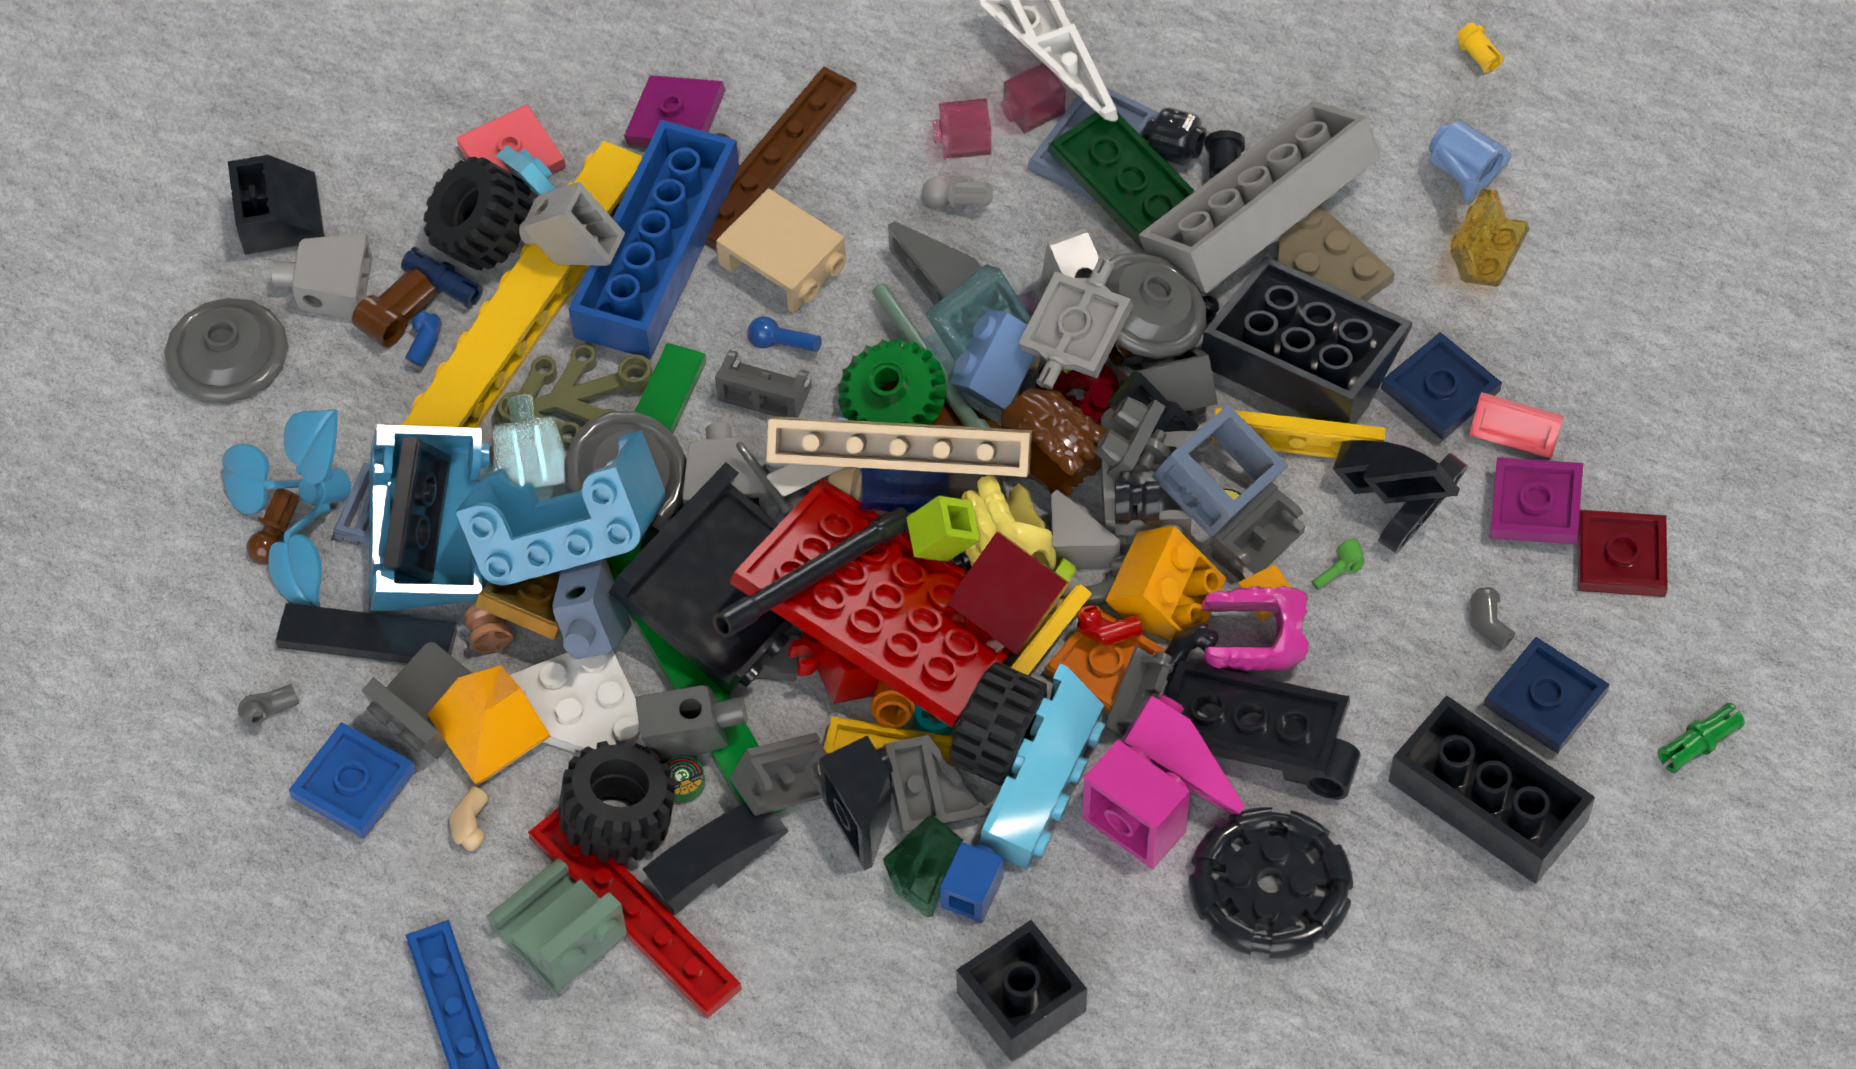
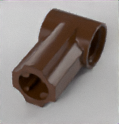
M409 269L379 297L369 295L361 300L353 312L352 323L382 347H392L404 335L407 322L436 297L435 287L422 272L417 269Z

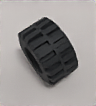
M468 157L466 162L460 160L455 163L452 170L448 168L443 173V178L440 182L437 181L434 185L432 195L428 197L426 203L428 208L424 213L423 219L427 223L424 227L425 235L429 237V243L437 250L468 267L481 271L483 268L488 270L495 268L497 262L502 264L508 259V255L511 252L514 253L519 247L518 244L521 240L519 233L520 225L525 221L533 205V198L529 197L531 191L524 184L523 180L483 157Z
M998 661L991 665L978 681L959 720L950 746V763L1001 786L1007 776L1011 777L1013 775V772H1011L1024 738L1030 741L1032 739L1030 732L1036 719V713L1043 698L1047 699V684Z
M616 740V745H609L607 741L598 742L596 749L587 746L581 750L580 757L573 756L569 761L568 769H565L563 774L558 807L561 832L567 833V841L572 847L580 845L581 854L587 857L591 854L597 855V861L607 863L608 858L616 859L617 864L627 863V858L633 857L638 861L645 858L646 850L653 853L659 848L660 840L664 841L668 834L676 785L675 779L670 778L671 769L667 763L659 764L660 756L654 751L648 754L644 752L645 746L635 743L634 747L626 746V741ZM604 797H620L632 802L634 805L615 807L599 799Z

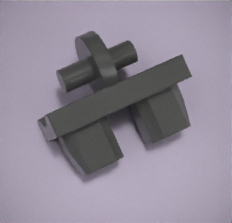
M1128 396L1118 404L1112 415V420L1129 430L1126 437L1123 438L1109 429L1100 438L1094 450L1099 457L1110 464L1106 474L1115 480L1120 479L1123 471L1133 470L1139 457L1141 459L1137 464L1138 468L1143 471H1149L1152 463L1162 465L1171 455L1168 447L1163 444L1167 436L1164 431L1156 429L1152 437H1150L1166 406L1157 400L1152 401L1146 406Z

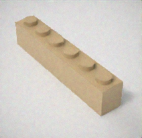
M773 416L768 419L766 462L1028 477L1030 473L1032 430Z

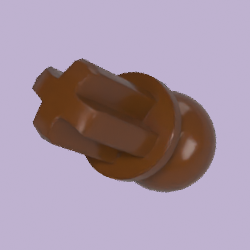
M284 488L277 489L264 517H258L257 522L264 527L262 531L251 535L246 545L247 554L253 562L261 565L269 564L270 547L272 544L280 542L278 539L280 533L284 534L288 530V524L299 503V496Z

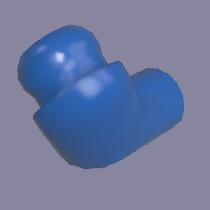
M421 311L413 319L412 326L418 334L405 359L417 366L424 367L436 346L442 328V321L435 313L429 314L426 311Z

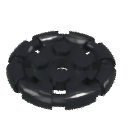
M1273 807L1243 810L1238 815H1230L1229 822L1223 826L1214 825L1202 838L1193 854L1191 863L1195 866L1194 873L1189 875L1188 883L1194 909L1200 920L1206 919L1211 925V933L1218 940L1241 953L1251 956V951L1269 954V958H1287L1313 950L1314 943L1321 938L1328 940L1337 931L1348 914L1351 900L1348 898V890L1354 886L1353 874L1347 854L1341 844L1335 845L1328 837L1330 831L1302 813L1293 810L1290 811V814L1272 812ZM1269 829L1287 832V838L1285 839L1278 835L1268 837ZM1239 837L1245 846L1236 852L1230 842ZM1315 849L1321 857L1316 862L1311 863L1306 854ZM1212 871L1225 873V881L1214 880ZM1265 876H1274L1282 882L1283 887L1277 892H1266L1260 888L1258 881ZM1317 887L1330 889V894L1326 897L1315 895ZM1229 905L1235 914L1226 916L1221 909ZM1303 917L1310 923L1304 928L1296 925ZM1255 923L1273 925L1272 936L1254 933Z

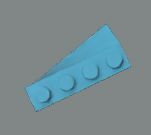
M1061 663L1053 677L1054 682L1050 699L1043 698L1036 713V719L1030 732L1032 739L1030 741L1024 738L1011 772L1014 775L1013 777H1006L984 823L979 840V845L993 849L1004 860L1026 870L1034 855L1039 858L1043 857L1052 837V833L1048 832L1047 829L1052 819L1057 821L1062 819L1070 801V796L1065 795V792L1070 782L1079 784L1088 764V760L1084 759L1083 756L1088 746L1096 749L1106 725L1100 722L1104 705L1069 667Z

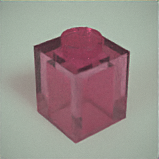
M1042 63L1003 82L1001 107L1006 118L1010 122L1015 121L1025 134L1065 114L1066 89L1053 72Z
M987 98L939 103V119L932 120L934 144H942L944 159L991 155V124Z

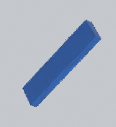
M449 920L405 934L449 1069H499Z

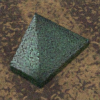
M927 816L882 859L895 894L926 918L933 917L940 899V886L963 839L936 817Z

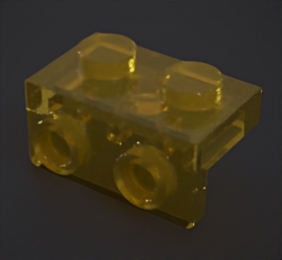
M1482 188L1475 203L1468 208L1466 220L1459 233L1455 234L1452 238L1450 254L1454 258L1462 282L1495 287L1500 286L1529 231L1526 221L1506 219L1497 190Z

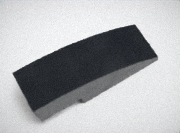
M1368 440L1342 442L1333 467L1336 474L1354 494L1375 492L1385 504L1458 496L1460 490L1438 462L1417 450L1390 442Z
M747 803L692 832L655 858L642 870L666 902L679 912L712 884L720 888L788 833L789 830L774 811L755 816Z

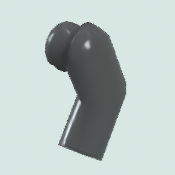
M288 684L270 692L245 696L239 703L238 715L246 725L258 726L265 721L266 717L298 705L299 701L292 684Z

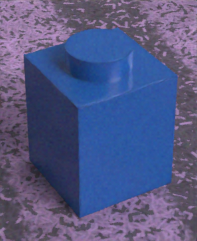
M961 842L940 886L941 908L983 923L1004 878V858L998 856L993 849L987 846H971Z

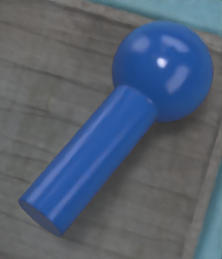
M767 316L755 318L747 329L750 343L758 348H769L775 344L818 352L822 344L821 336L779 328L777 322Z

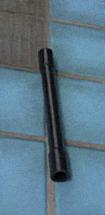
M897 506L871 521L864 529L749 597H743L713 616L715 630L724 638L731 637L756 622L761 615L876 546L884 545L909 530L906 517L910 514L903 507Z

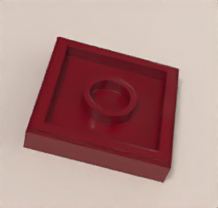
M1580 510L1578 530V591L1665 597L1668 590L1666 515Z
M996 531L947 604L1016 655H1020L1070 582L1004 534Z

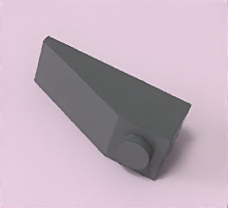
M896 221L888 225L890 251L956 333L977 322L986 313L987 309L998 310V292L1000 291L998 280L989 269L984 270L975 258Z

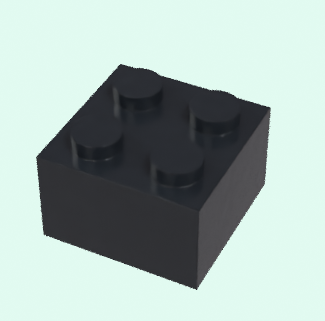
M1032 920L956 969L957 994L1011 1062L1086 1012L1087 987Z

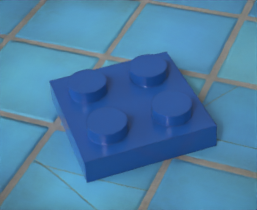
M341 722L289 788V793L292 799L364 839L415 773L416 768L413 761Z

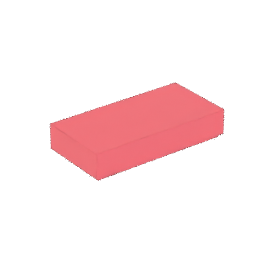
M1482 392L1478 400L1469 436L1551 459L1564 416Z

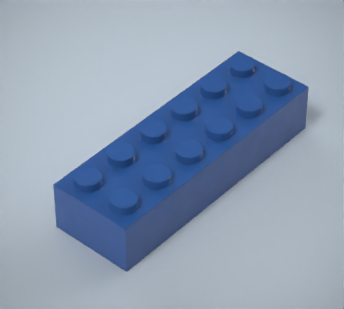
M660 120L613 217V220L625 232V235L612 262L607 266H589L569 307L574 338L626 353L642 355L648 359L652 358L707 241V236L716 222L719 210L731 190V184L739 169L737 140Z

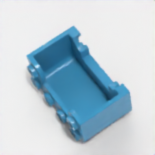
M642 430L622 435L617 441L619 451L616 458L610 460L605 468L590 473L583 482L582 490L539 502L532 482L523 486L513 484L507 479L505 468L486 473L455 511L483 577L496 585H509L633 550L664 505L666 498L664 486Z

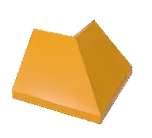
M502 665L458 677L427 714L476 787L551 737L520 686Z

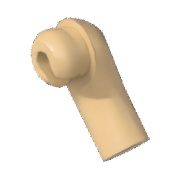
M472 786L452 811L449 818L454 842L457 845L462 844L468 851L476 850L485 839V833L476 827V817L490 800L489 796L476 786Z

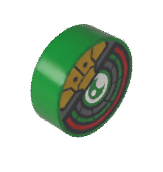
M679 756L668 760L666 763L671 769L670 778L675 779L676 785L674 801L685 803L699 797L705 788V774L702 765L696 759L689 756Z

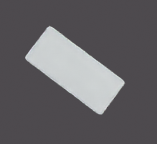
M789 464L768 474L767 479L782 496H787L844 467Z

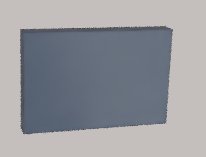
M1106 87L1117 112L1144 138L1147 121L1150 117L1156 118L1159 112ZM1078 95L1030 158L1028 170L1097 203L1047 151L1050 142L1096 112Z

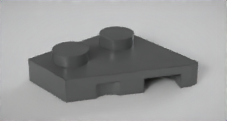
M929 735L885 743L882 746L893 767V772L889 773V778L892 783V793L901 834L988 815L986 807L982 802L979 803L962 782L964 779L942 757L941 750Z

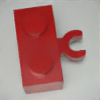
M804 631L801 635L802 639L791 642L788 650L789 658L797 656L806 658L799 661L796 669L797 675L809 676L817 670L833 704L874 696L879 681L877 678Z

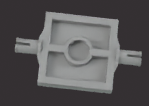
M1098 258V262L1088 279L1072 278L1059 272H1054L1018 343L1022 351L1038 356L1046 361L1039 378L1036 380L1040 387L1045 389L1046 386V389L1053 390V386L1062 369L1075 370L1097 379L1133 308L1130 298L1113 293L1105 286L1115 267L1111 261Z

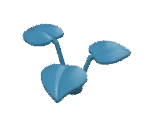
M338 410L301 411L293 414L285 425L284 449L288 459L297 464L296 473L302 475L303 479L267 480L269 473L268 458L259 448L250 444L232 446L225 451L222 458L224 487L230 502L238 511L244 514H256L263 510L267 503V488H299L302 500L312 506H316L314 510L285 531V542H276L272 544L269 550L268 563L272 581L277 590L293 604L320 607L319 590L322 578L321 559L316 545L307 536L295 534L320 514L330 512V503L346 500L351 492V482L348 474L342 468H332L337 438Z

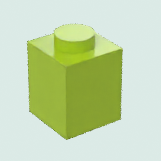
M937 496L906 517L914 557L948 562L980 541L973 503L969 500Z

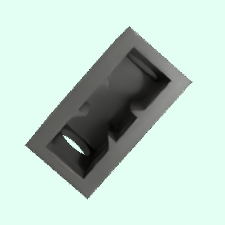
M702 685L635 697L641 739L651 751L660 756L661 764H665L674 757H695L725 748L728 745L726 728L748 722L747 711L742 697L719 702L709 686Z

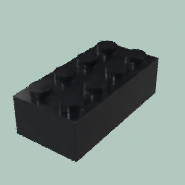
M1447 695L1393 756L1388 780L1389 783L1535 885L1588 823L1595 801V796Z

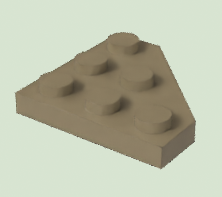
M1321 205L1312 210L1307 218L1294 224L1279 238L1278 262L1365 301L1371 299L1394 281L1395 272Z

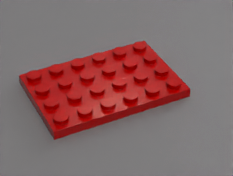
M822 478L735 570L730 584L751 596L864 529L871 521L880 517V515ZM907 532L902 533L884 545L876 546L771 609L952 728L961 718L967 702L984 672L997 661L1005 664L1014 653L947 604L968 571L951 560L946 562L914 557L910 534Z

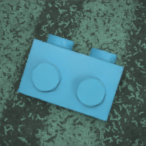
M506 145L496 155L513 175L523 180L524 184L529 187L531 191L529 197L533 198V203L540 194L556 189L548 180L553 175L552 172L537 157L533 158L525 149L518 153Z

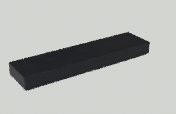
M286 603L276 636V643L278 648L409 663L418 651L429 642L436 643L448 654L452 655L457 627L456 623Z

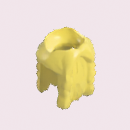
M987 475L977 481L978 492L973 489L964 492L962 499L972 501L980 537L979 542L966 550L971 566H973L996 531H999L1054 570L1056 566V551L1053 548L1052 533L1050 530L1045 529V523L1033 507L1029 491L1019 483L1015 485L1014 489L1009 491V498H1005L994 475Z

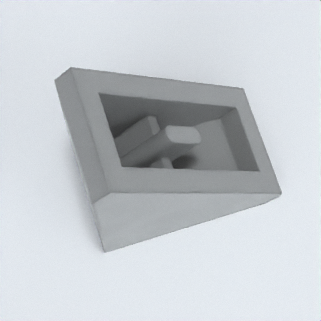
M1059 490L1051 494V533L1053 536V548L1056 551V565L1064 557L1074 564L1076 569L1110 568V561L1114 557L1120 556V539Z

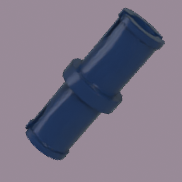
M412 247L411 251L408 250L402 259L401 269L407 272L409 269L419 270L435 287L436 294L444 293L468 309H471L473 305L475 306L482 296L483 287L480 284H476L455 272V267L448 262L440 263L416 247Z

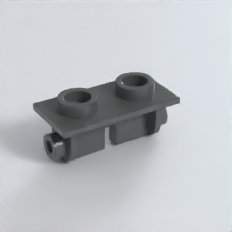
M1139 647L1134 648L1107 718L1105 728L1123 737L1144 701L1151 696L1159 699L1167 675L1172 673L1174 668L1171 665L1172 657L1170 655L1156 652L1153 656Z

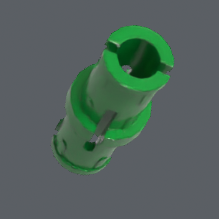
M1727 702L1722 708L1703 721H1693L1687 725L1685 733L1658 749L1657 753L1661 763L1665 764L1671 759L1672 763L1667 765L1666 769L1676 773L1682 766L1700 754H1710L1715 750L1719 741L1745 725L1742 713L1738 711L1731 716L1730 713L1737 707Z

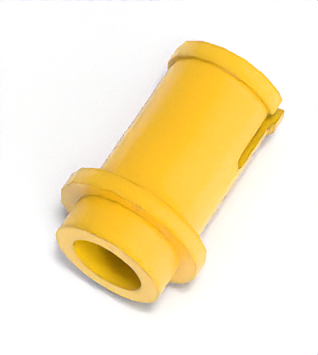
M1474 22L1469 23L1456 36V39L1459 41L1458 47L1463 51L1467 50L1484 73L1488 74L1490 70L1493 72L1503 63L1505 57L1486 37V30L1482 25L1477 26Z

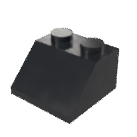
M868 735L819 758L823 801L864 871L873 867L891 814L890 794H892V783L889 773L893 772L891 761L882 747L876 749Z

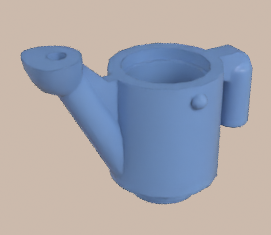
M1457 120L1451 125L1447 123L1442 125L1436 131L1429 144V151L1432 152L1431 164L1459 183L1461 186V196L1467 205L1471 204L1494 181L1500 170L1509 164L1512 154L1506 147L1487 135L1480 133L1462 120Z

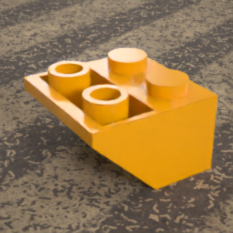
M1175 526L1137 531L1105 601L1123 618L1136 614L1143 631L1171 641L1177 631L1198 622L1207 623L1211 612L1202 610L1203 600L1207 594L1221 591L1226 577Z

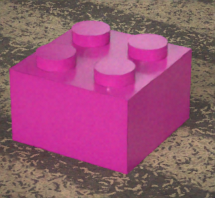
M1118 739L1084 776L1082 819L1148 867L1154 869L1186 833L1190 790L1179 776L1172 772L1165 773L1152 764L1150 758L1141 749L1128 747Z

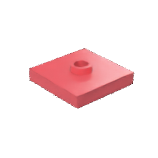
M528 105L456 137L458 147L466 159L473 156L477 158L483 157L508 172L510 171L496 157L506 145L518 153L525 149L533 158L537 157L552 174L566 167L563 156Z

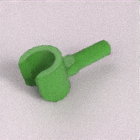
M1356 539L1347 540L1337 547L1336 552L1340 561L1334 563L1332 567L1312 580V584L1317 590L1345 571L1355 573L1362 569L1364 565V552Z

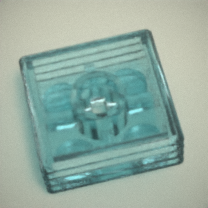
M988 264L984 265L926 312V317L955 361L966 351L974 336V326L978 319L986 313L987 309L1008 312L1027 325L1031 319V316L1001 269Z

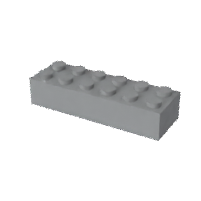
M1310 102L1141 232L1139 238L1145 253L1161 257L1182 269L1197 285L1200 292L1206 294L1216 289L1225 278L1238 268L1247 265L1252 257L1266 246L1276 242L1284 232L1297 222L1307 218L1312 210L1326 199L1335 196L1340 188L1354 177L1363 174L1367 167L1380 158L1367 117L1319 102Z

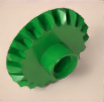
M900 338L896 341L881 339L879 344L874 346L866 345L864 351L859 355H852L851 363L846 369L842 370L841 382L837 384L839 391L838 403L844 418L852 421L931 425L937 419L944 406L947 392L943 369L929 349L922 348L915 341L909 343ZM890 381L899 382L893 390H881Z

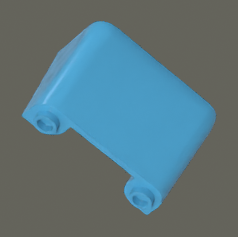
M377 424L370 448L369 460L370 611H393L477 601L478 594L490 583L483 577L477 566L455 512L478 484L480 469H488L489 443H482V428ZM403 437L418 438L450 454L452 457L432 582L417 581L383 567Z

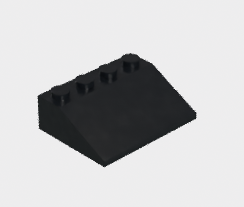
M1265 256L1204 330L1202 351L1209 355L1211 370L1218 375L1313 419L1356 424L1370 405L1408 336L1413 322Z

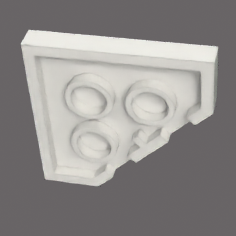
M614 651L608 654L574 659L566 652L510 675L520 686L548 730L551 737L545 740L544 743L576 753L577 750L581 751L587 746L596 749L598 742L607 741L609 745H616V740L626 741V746L634 747L635 743L645 746L644 752H652L641 739L636 699Z

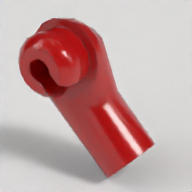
M1084 606L1077 613V628L1080 633L1102 645L1109 646L1143 635L1142 626L1136 614L1111 622L1101 617V612L1096 606Z

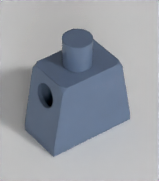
M606 558L561 570L552 608L564 638V648L574 659L603 655L615 651L632 625L625 606L609 593L615 580Z

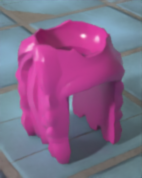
M1253 586L1250 588H1235L1228 592L1215 591L1207 594L1202 603L1203 611L1272 612L1276 618L1277 630L1276 641L1270 648L1207 647L1204 652L1205 663L1216 668L1228 667L1233 670L1241 669L1242 671L1253 670L1260 672L1267 670L1281 672L1291 669L1305 660L1309 642L1302 633V622L1304 620L1303 617L1308 613L1306 609L1307 593L1297 588L1286 586L1277 588Z

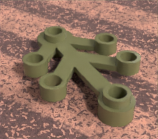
M580 344L572 349L571 360L551 393L536 398L542 385L551 384L557 378L555 361L547 356L538 357L532 362L531 373L519 392L507 393L499 400L495 408L496 422L503 430L508 432L542 427L550 432L549 436L557 439L560 448L568 450L572 438L565 439L563 435L567 433H574L576 435L581 430L579 425L571 421L561 423L543 414L557 410L588 422L608 412H617L614 409L603 410L583 401L621 389H627L634 393L644 391L652 376L651 363L642 355H629L621 360L617 373L576 385L583 373L592 371L597 365L595 349L591 345ZM586 355L590 357L586 361L578 360V358L581 356ZM542 368H549V369H551V370H550L549 372H547V373H539V372H538V371H539L540 369H542ZM636 375L642 376L637 379H631V377ZM514 413H522L518 416H511Z

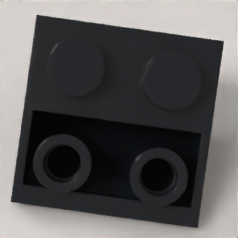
M271 155L227 161L235 223L244 255L299 246V242L303 239L325 237L315 172Z

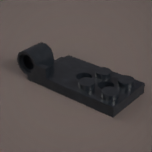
M1179 660L1166 696L1184 708L1181 714L1192 721L1213 756L1280 770L1283 772L1284 780L1304 784L1313 793L1327 799L1340 800L1348 796L1361 757L1360 751L1353 744L1338 739L1350 703L1349 696ZM1206 704H1216L1221 708L1212 717H1203L1197 713L1199 708ZM1249 713H1257L1263 716V720L1255 726H1245L1240 723L1241 718Z

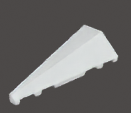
M976 0L1104 119L1110 121L1118 120L1117 109L1075 24H1070L1059 0Z

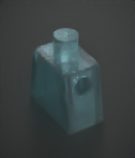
M532 393L507 397L511 423L493 426V471L505 468L507 479L513 484L520 486L531 482L534 488L564 484V461L567 452L554 416L536 418Z

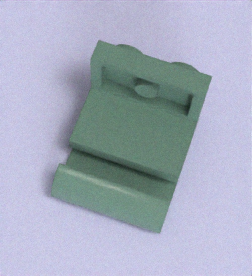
M560 859L553 861L486 916L496 933L556 993L627 935L622 906L616 898L608 892L600 899L581 879L575 883L567 875L569 872L568 866Z

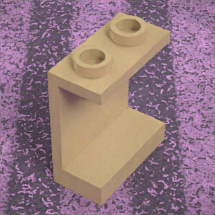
M769 188L716 240L718 263L720 266L732 272L741 262L748 265L786 290L788 310L794 314L804 303H810L814 300L820 287L831 276H837L844 268L847 260L845 237Z

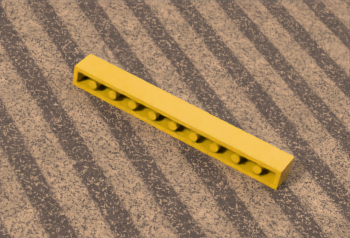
M603 140L595 153H590L586 157L582 171L576 180L569 182L567 185L581 182L613 219L643 156ZM525 244L518 262L512 270H508L503 274L496 293L490 301L486 300L482 304L469 331H464L460 335L455 351L447 362L444 361L438 366L433 382L425 393L422 392L416 397L411 413L403 424L398 425L478 428L581 281L590 265H559L552 262L537 244Z

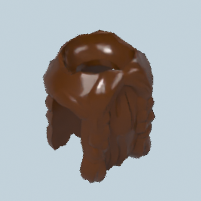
M1030 387L1023 394L1019 395L1012 404L1007 406L1002 413L1000 429L1032 430L1030 473L1027 478L1035 480L1039 485L1045 487L1050 494L1059 490L1068 498L1073 493L1071 487H1077L1078 484L1084 482L1083 478H1086L1088 475L1094 476L1100 470V461L1095 456L1094 450L1100 438L1107 432L1106 428L1096 424L1091 416L1084 415L1081 408L1073 406L1072 402L1066 400L1059 391Z

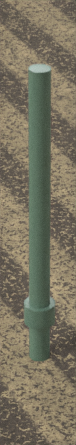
M881 283L874 287L872 294L905 342L913 343L915 341L922 348L929 349L937 359L887 285ZM940 363L947 384L945 400L963 426L991 428L985 419L978 418L960 390L949 383L951 377Z

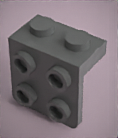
M429 642L418 651L387 687L373 677L361 691L370 702L366 709L372 716L385 726L389 722L397 726L401 730L399 737L416 752L419 753L423 748L434 758L438 759L449 746L427 714L458 677L472 674V672L436 643Z

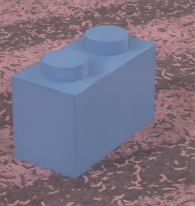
M987 309L986 313L976 322L973 329L974 336L966 351L956 360L954 374L949 383L988 407L1005 410L1012 403L1035 358V355L1022 351L1018 344L1027 324L1008 312Z

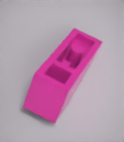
M1161 695L1159 699L1153 696L1146 699L1121 739V742L1128 747L1141 749L1150 758L1152 764L1165 773L1172 772L1185 782L1190 791L1227 814H1240L1244 804L1192 721L1181 714L1184 708L1176 701L1164 695Z

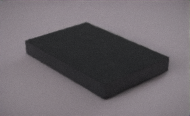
M403 437L383 567L417 581L432 582L452 457L450 454L418 438Z

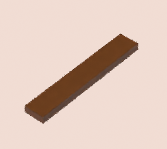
M824 66L740 164L731 184V190L719 210V215L707 236L705 245L717 251L716 240L768 188L773 191L856 92V82Z

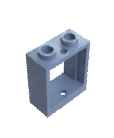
M1228 404L1176 449L1154 472L1152 477L1155 481H1159L1160 486L1213 538L1271 482L1273 483L1288 465ZM1211 436L1255 480L1235 500L1190 456Z

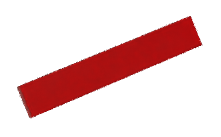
M558 808L528 831L530 840L552 862L560 859L568 866L569 872L567 875L575 883L581 879L600 899L608 892L616 898L622 906L627 930L626 937L707 1019L742 990L741 983L623 864H617L616 859L608 858L607 863L597 861V855L591 854L587 857L581 854L580 845L572 847L567 841V833L561 832Z

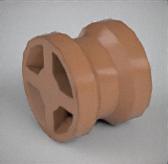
M475 605L465 612V625L472 631L469 636L470 646L476 653H496L504 650L513 642V633L510 626L506 625L507 620L475 607Z

